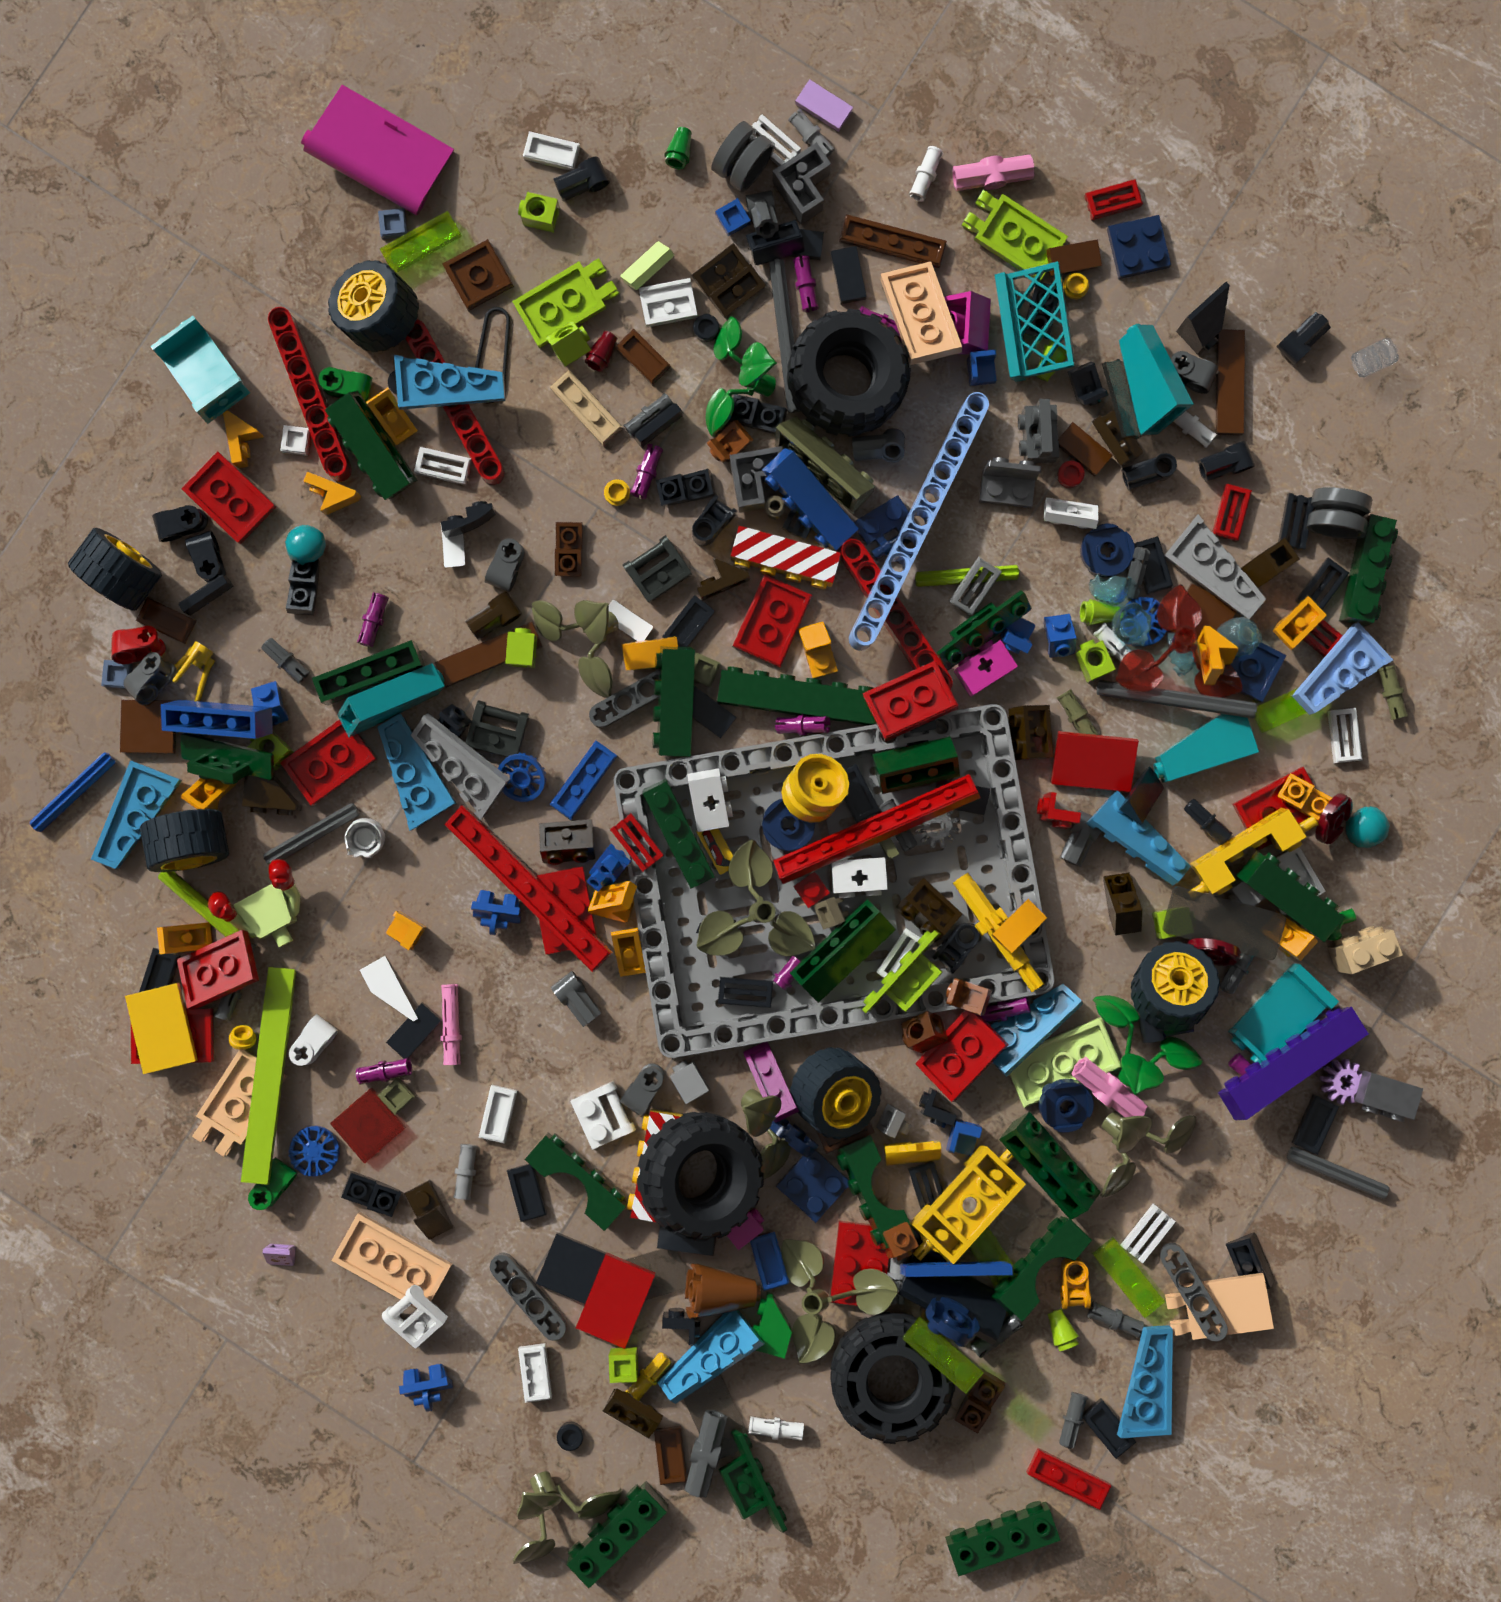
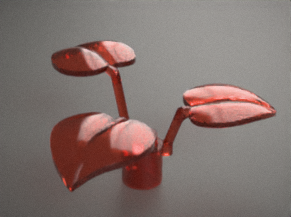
M1182 584L1172 589L1163 598L1157 610V621L1160 627L1166 631L1176 630L1172 644L1156 662L1152 654L1145 650L1138 649L1127 653L1120 662L1116 677L1117 683L1130 691H1151L1162 682L1164 674L1158 666L1172 651L1175 650L1178 653L1192 651L1196 668L1200 670L1194 678L1195 686L1200 694L1225 698L1242 691L1240 677L1231 664H1225L1224 672L1220 674L1215 685L1204 684L1197 652L1198 646L1194 644L1197 639L1195 628L1201 622L1202 612L1197 601L1186 591Z

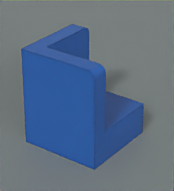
M996 350L970 352L967 358L969 386L996 383L994 362Z
M956 1119L951 1127L946 1150L953 1154L957 1152L971 1156L974 1152L976 1140L981 1136L982 1127L979 1124Z

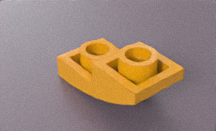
M677 637L622 644L625 670L655 667L656 653H660L661 646L678 647Z
M1293 774L1289 775L1277 796L1308 817L1313 815L1317 822L1326 805L1332 799V797L1315 789L1314 785Z
M1027 899L991 936L1012 954L1047 917Z

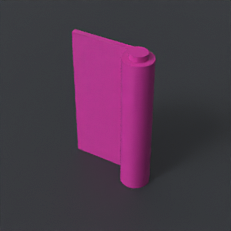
M343 84L312 131L308 129L301 141V144L304 145V152L416 216L422 210L431 187L454 152L452 147Z

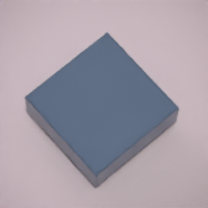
M404 208L378 211L382 239L408 237L406 211Z
M104 660L101 686L125 689L123 685L124 679L132 672L133 663L118 664L113 660Z

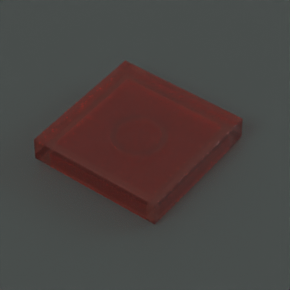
M373 1088L366 1091L330 1123L364 1164L406 1128L400 1119L377 1096L378 1094Z

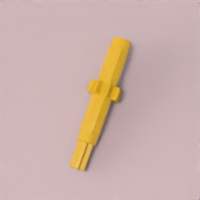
M969 873L964 874L953 882L961 897L979 922L975 924V927L981 936L986 933L990 936L1014 971L1018 972L1031 992L1044 985L1029 963L1030 959L1021 946L1010 954L991 936L1008 919L1001 907L997 910L993 908Z

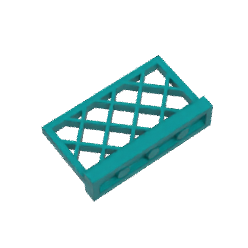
M1057 261L1009 274L1005 272L994 274L1010 378L1015 382H1020L1028 377L1076 367L1060 263ZM1054 270L1055 280L1049 288L1038 282L1044 272ZM1026 277L1032 282L1025 293L1021 294L1016 290L1015 280ZM1036 285L1047 291L1039 304L1027 298ZM1051 294L1059 299V306L1053 314L1043 308ZM1025 300L1036 307L1028 320L1021 317L1019 309ZM1040 310L1051 317L1042 330L1032 324ZM1060 312H1061V319H1059V318L1057 317ZM1055 320L1063 326V332L1057 340L1046 333ZM1029 326L1040 333L1031 346L1023 340V335ZM1044 336L1054 342L1046 356L1035 349ZM1063 339H1065V345L1061 343ZM1025 346L1029 348L1027 353H1025ZM1058 346L1066 350L1068 361L1055 363L1050 358ZM1035 352L1043 358V361L1038 368L1028 370L1027 360Z

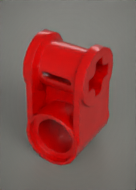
M152 626L127 630L121 629L112 633L111 658L115 663L131 664L142 661L147 654L151 653L148 648L161 656L165 653L166 645L162 639L158 638V633Z

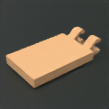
M246 1049L238 1051L196 1115L202 1122L192 1137L199 1142H205L212 1128L217 1129L225 1136L215 1149V1152L223 1157L230 1153L235 1142L242 1145L246 1141L257 1056ZM283 1074V1082L287 1077L285 1074Z
M1263 1273L1202 1281L1226 1322L1228 1328L1226 1335L1274 1329ZM1193 1283L1182 1284L1184 1287L1193 1285ZM1165 1294L1167 1309H1175L1184 1305L1187 1307L1189 1319L1170 1321V1325L1173 1328V1336L1191 1332L1193 1340L1207 1338L1181 1294ZM1202 1296L1196 1297L1193 1301V1307L1198 1311L1206 1310L1209 1304L1208 1300ZM1213 1310L1208 1316L1200 1317V1320L1203 1321L1207 1318L1210 1324V1329L1207 1331H1214L1217 1335L1220 1333L1219 1328L1222 1324L1214 1323L1211 1315L1216 1313Z

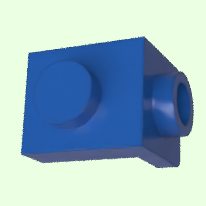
M1070 614L1044 617L1043 624L1049 643V657H1066L1075 654L1077 638Z
M1021 617L1003 630L1000 637L1006 643L1005 647L1019 654L1020 650L1028 654L1033 645L1029 638L1035 629V624Z
M276 681L251 689L254 706L272 707V726L289 720L288 714L283 708L280 687Z

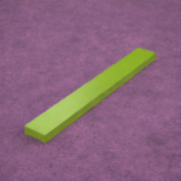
M268 967L241 1182L270 1184L297 972L295 969Z

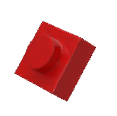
M815 871L793 886L808 908L830 894Z

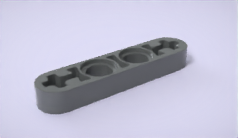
M660 669L595 704L589 711L590 721L595 726L604 728L658 699L659 696L654 694L651 697L642 696L640 688L644 683L654 685L655 680L653 678L657 676L659 678ZM623 695L629 696L632 700V705L627 710H621L617 706L618 698ZM612 701L613 708L619 715L614 717L613 712L605 716V722H602L600 719L595 721L594 717L597 716L596 710L607 711L610 709L607 703Z
M1176 1243L1165 1244L1160 1251L1161 1261L1202 1332L1211 1341L1222 1340L1225 1338L1228 1330L1226 1322L1180 1245ZM1167 1250L1179 1251L1180 1254L1177 1255V1259L1180 1265L1186 1262L1188 1266L1181 1267L1173 1273L1171 1269H1176V1266L1171 1259H1165L1168 1256ZM1189 1272L1194 1276L1193 1285L1184 1287L1179 1283V1276L1182 1273ZM1202 1296L1208 1300L1209 1304L1206 1310L1198 1311L1193 1307V1301L1196 1297ZM1213 1310L1216 1313L1211 1315L1214 1323L1222 1324L1219 1328L1220 1333L1217 1335L1214 1331H1207L1210 1329L1207 1318L1203 1321L1200 1320V1317L1208 1316Z
M503 1252L495 1255L490 1263V1271L495 1279L544 1337L552 1341L562 1338L567 1324L560 1312L510 1254ZM497 1260L501 1262L508 1261L507 1270L510 1273L516 1270L518 1273L506 1282L505 1278L508 1277V1274L503 1269L500 1271L496 1269L498 1266ZM516 1279L524 1280L527 1284V1290L523 1293H516L512 1288L513 1281ZM536 1299L541 1300L544 1304V1311L539 1314L533 1313L529 1306L530 1302ZM548 1311L552 1313L548 1317L550 1321L554 1324L556 1322L560 1323L559 1333L555 1330L552 1332L548 1330L550 1324L546 1319L543 1323L539 1321L545 1317Z

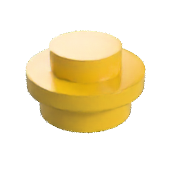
M1081 273L1069 274L1063 281L1064 294L1070 299H1081L1088 292V279Z
M619 479L608 482L604 488L606 501L613 506L625 504L630 498V489L627 483Z
M246 1025L236 1026L229 1035V1044L235 1049H248L256 1043L255 1032Z

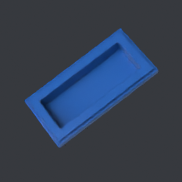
M775 1232L752 1239L750 1244L763 1290L766 1291L789 1284Z

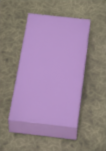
M810 79L795 100L797 106L838 132L853 111L852 106Z

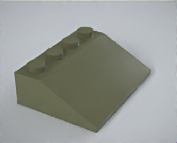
M794 417L780 423L776 427L775 446H782V449L793 450L829 494L853 515L874 492L875 486L872 484L874 480L866 472H858L853 467L854 462L845 454L840 456L833 449L835 446L829 439L824 436L820 438L815 434V428L807 420L803 419L801 421L799 418Z

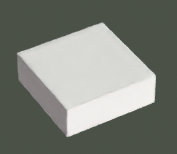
M284 425L280 451L282 453L308 456L311 439L309 429Z

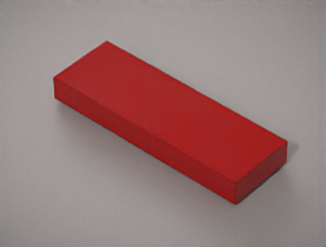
M1037 1448L1026 1471L1029 1476L1101 1510L1112 1486L1109 1482L1040 1448Z

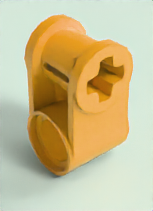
M1079 1257L1076 1260L1064 1258L1060 1266V1300L1062 1309H1067L1069 1306H1084L1085 1309H1090L1091 1295L1087 1266ZM1072 1265L1081 1266L1079 1273L1076 1275H1069V1268Z

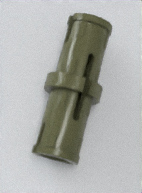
M1395 665L1378 669L1384 688L1382 696L1383 698L1386 697L1391 720L1408 716L1402 696L1404 689L1403 687L1400 688Z
M1072 689L1057 697V700L1069 717L1067 720L1069 723H1073L1079 733L1099 734L1086 714L1088 711L1079 704Z

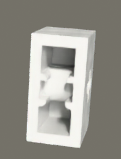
M719 768L687 774L697 831L701 832L728 827V818L733 817L731 803L730 801L725 802L723 792H728L726 776L720 777ZM713 795L714 803L709 804L708 796Z
M885 857L840 860L831 863L833 893H839V898L855 897V892L865 891L866 896L882 895L881 890H887ZM857 870H861V874L866 875L867 879L863 880L860 886L857 885L856 881H852V876L856 875Z

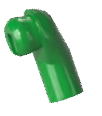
M1352 908L1339 912L1345 918L1329 936L1328 940L1336 941L1341 939L1342 933L1340 929L1342 925L1357 920Z

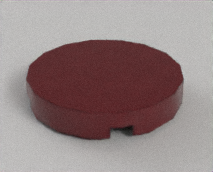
M1338 793L1329 801L1319 818V825L1316 827L1315 838L1317 841L1328 845L1337 840L1344 828L1341 824L1343 820L1348 821L1353 809V801L1350 797L1343 793Z
M1196 938L1188 941L1195 948L1204 951L1212 959L1214 965L1229 966L1236 964L1240 960L1241 950L1231 943L1207 938Z

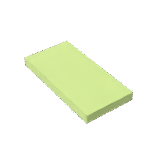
M1101 1017L1046 1039L1009 1074L1024 1108L1039 1102L1042 1089L1046 1084L1065 1078L1076 1080L1071 1073L1075 1064L1085 1056L1106 1073L1121 1068V1063Z

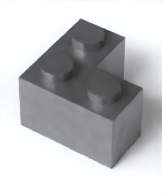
M817 142L773 170L772 182L800 224L823 211L824 199L814 185L830 175L831 163Z
M782 446L730 455V465L739 513L765 509L762 483L766 482L767 476L762 469L783 450Z
M1363 1070L1354 1101L1363 1104L1362 1110L1375 1114L1379 1112L1380 1115L1404 1122L1405 1117L1415 1120L1423 1088Z

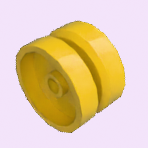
M809 754L800 759L783 782L781 791L783 803L789 812L798 819L809 823L821 822L832 815L848 794V775L842 765L832 757L823 754Z

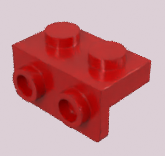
M1056 792L1046 793L1043 795V798H1039L1037 814H1041V821L1052 822L1051 827L1060 829L1072 828V825L1080 823L1081 812L1055 809Z

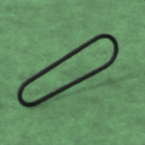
M493 307L488 310L484 318L475 368H479L489 315L494 311H500L506 316L503 358L505 386L510 316L505 309Z

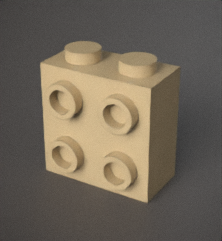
M1382 926L1364 928L1359 931V936H1343L1341 939L1334 941L1335 945L1327 947L1336 972L1354 974L1403 956L1394 930L1383 929Z

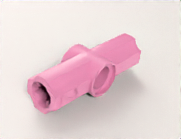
M1031 154L1004 159L1002 156H990L982 159L979 163L953 166L954 187L956 191L984 187L986 190H994L1004 187L1007 183L1031 180L1034 178L1033 158Z
M1086 1056L1075 1064L1071 1073L1073 1077L1089 1088L1092 1094L1109 1108L1113 1107L1124 1117L1144 1116L1148 1106L1131 1093L1127 1086L1110 1072L1106 1073Z

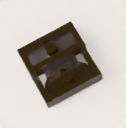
M734 243L691 275L724 318L766 286L754 267L748 264Z

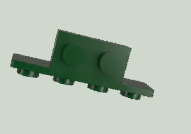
M1020 590L998 607L990 602L949 632L952 641L937 651V655L946 670L948 671L959 664L970 654L1028 613L1032 607L1026 594Z
M188 733L181 735L182 759L190 760L187 762V773L199 775L202 779L212 778L220 780L223 784H235L247 775L268 780L274 778V755L272 753Z
M736 1429L732 1430L730 1433L741 1456L718 1470L740 1517L745 1520L766 1507L775 1528L782 1533L786 1532L787 1528L784 1524L787 1521L786 1515L780 1506H776L773 1497L776 1496L770 1483L768 1481L765 1483L761 1473L764 1472V1469L757 1457L754 1458L750 1451L753 1446L746 1433L742 1434Z

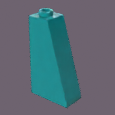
M1135 324L1127 329V333L1119 340L1139 432L1141 435H1157L1194 405L1154 326Z
M431 663L348 697L337 716L350 738L439 695L445 687L443 675Z
M1218 714L1155 757L1156 763L1153 766L1158 779L1161 778L1164 783L1258 753L1259 750L1248 718Z

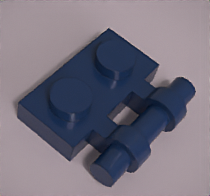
M899 495L854 521V524L859 528L857 531L866 546L874 541L877 542L879 547L871 551L875 560L884 555L888 557L897 536L887 541L884 535L894 529L899 533L909 514ZM909 539L902 540L903 544L905 543L906 545L912 542Z

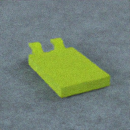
M984 190L975 204L981 209L991 212L984 222L975 214L969 212L961 225L966 230L977 233L974 238L975 242L1020 271L1048 264L1046 250L1063 246L1068 238L1067 235L1006 195L1002 194L998 200Z
M599 258L584 268L579 261L512 301L539 348L549 343L546 337L571 321L576 326L582 324L607 309L603 301L619 295L613 281L606 283L597 290L590 279L599 277L607 272Z

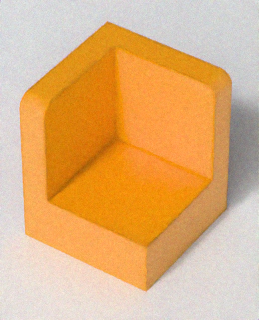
M395 911L393 914L395 918L386 934L400 942V945L407 950H413L427 927L405 913Z

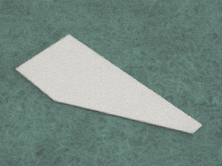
M385 956L360 970L373 994L412 1021L418 1019Z

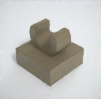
M835 897L813 905L823 930L845 921L844 917L848 916L849 912L841 913L838 903L844 901L843 898L835 899Z

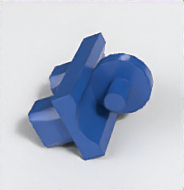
M610 844L588 872L591 876L588 878L587 883L598 892L603 886L613 885L630 864L631 860L626 858L624 851L617 850L614 845Z
M480 890L477 901H472L471 910H473V917L481 918L480 926L490 927V935L495 936L498 928L507 929L508 922L520 924L521 911L519 899L515 895L505 894L503 905L493 904L495 898L493 892Z
M443 1364L428 1366L430 1380L421 1382L419 1369L405 1370L403 1386H399L400 1395L410 1397L422 1394L421 1397L414 1398V1406L424 1405L426 1412L432 1411L433 1403L442 1401L441 1393L432 1394L431 1392L453 1388L452 1380L447 1377Z

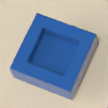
M738 198L715 211V215L728 237L751 224V220Z

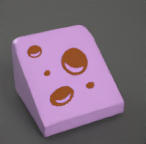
M269 1244L263 1249V1255L268 1264L293 1266L296 1246Z

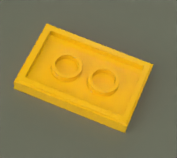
M180 983L125 996L143 1074L198 1061Z

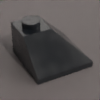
M1227 282L1221 285L1189 314L1176 331L1196 354L1203 348L1209 351L1219 341L1216 337L1223 328L1230 287Z

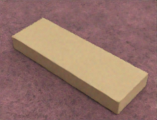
M570 370L550 387L555 395L602 446H605L622 430V426Z

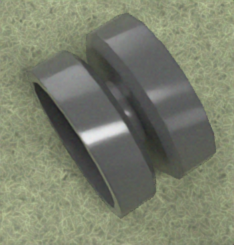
M742 121L730 132L718 149L713 159L711 170L722 178L730 176V184L740 192H744L756 181L768 164L775 149V143L765 135L756 138V129L746 121Z
M1335 487L1315 489L1311 505L1316 511L1309 514L1307 529L1313 533L1333 538H1363L1366 536L1368 521L1363 516L1371 512L1373 499L1368 494L1351 489Z

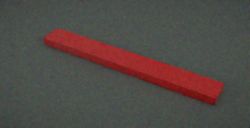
M970 774L773 860L782 884L788 883L980 798V795Z
M461 805L444 824L592 972H595L613 953L465 805Z

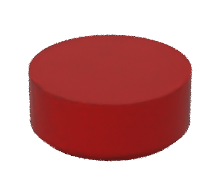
M1072 460L1064 462L1057 472L1059 483L1066 488L1077 487L1085 476L1083 466L1077 461Z

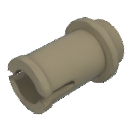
M779 496L768 498L765 502V511L768 517L776 520L783 515L786 505L782 498ZM777 506L779 509L772 510L771 507Z

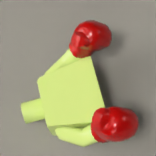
M276 859L269 864V878L272 884L234 905L231 904L224 892H214L209 897L208 908L213 916L230 922L238 930L248 931L249 936L252 938L265 939L272 935L280 948L293 941L286 927L297 922L296 916L300 911L301 895L294 884L295 880L292 875L291 866L285 860Z

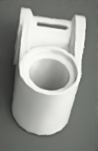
M316 1014L307 1023L301 1035L289 1050L290 1060L300 1066L314 1063L322 1051L335 1038L338 1030ZM307 1048L306 1054L308 1058H300L302 1053L299 1050Z

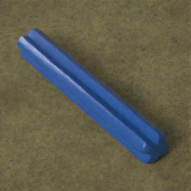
M102 753L30 821L31 827L37 832H42L115 764L114 758L109 753Z

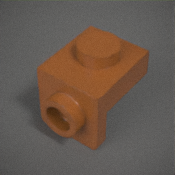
M734 420L716 438L710 439L707 445L711 448L710 453L716 460L725 463L730 461V455L741 453L753 441V438L738 420Z
M954 978L953 983H950L946 992V997L948 998L946 1003L984 1016L992 990Z
M908 1222L883 1232L889 1247L884 1249L888 1258L896 1257L900 1261L911 1256L912 1249L919 1247Z

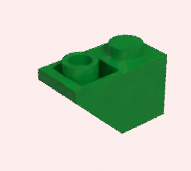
M767 1292L766 1299H760L757 1314L761 1315L759 1325H753V1330L764 1342V1345L756 1349V1351L785 1358L792 1334L791 1325L773 1293Z

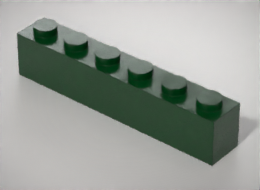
M730 666L727 670L721 671L717 698L718 704L798 716H828L832 721L867 726L875 725V720L863 698V693L873 689V687L858 686V690L850 689L848 684L842 682H832V686L821 684L822 680L806 678V682L795 681L796 676L780 674V678L769 677V672L754 670V674L743 673V668Z

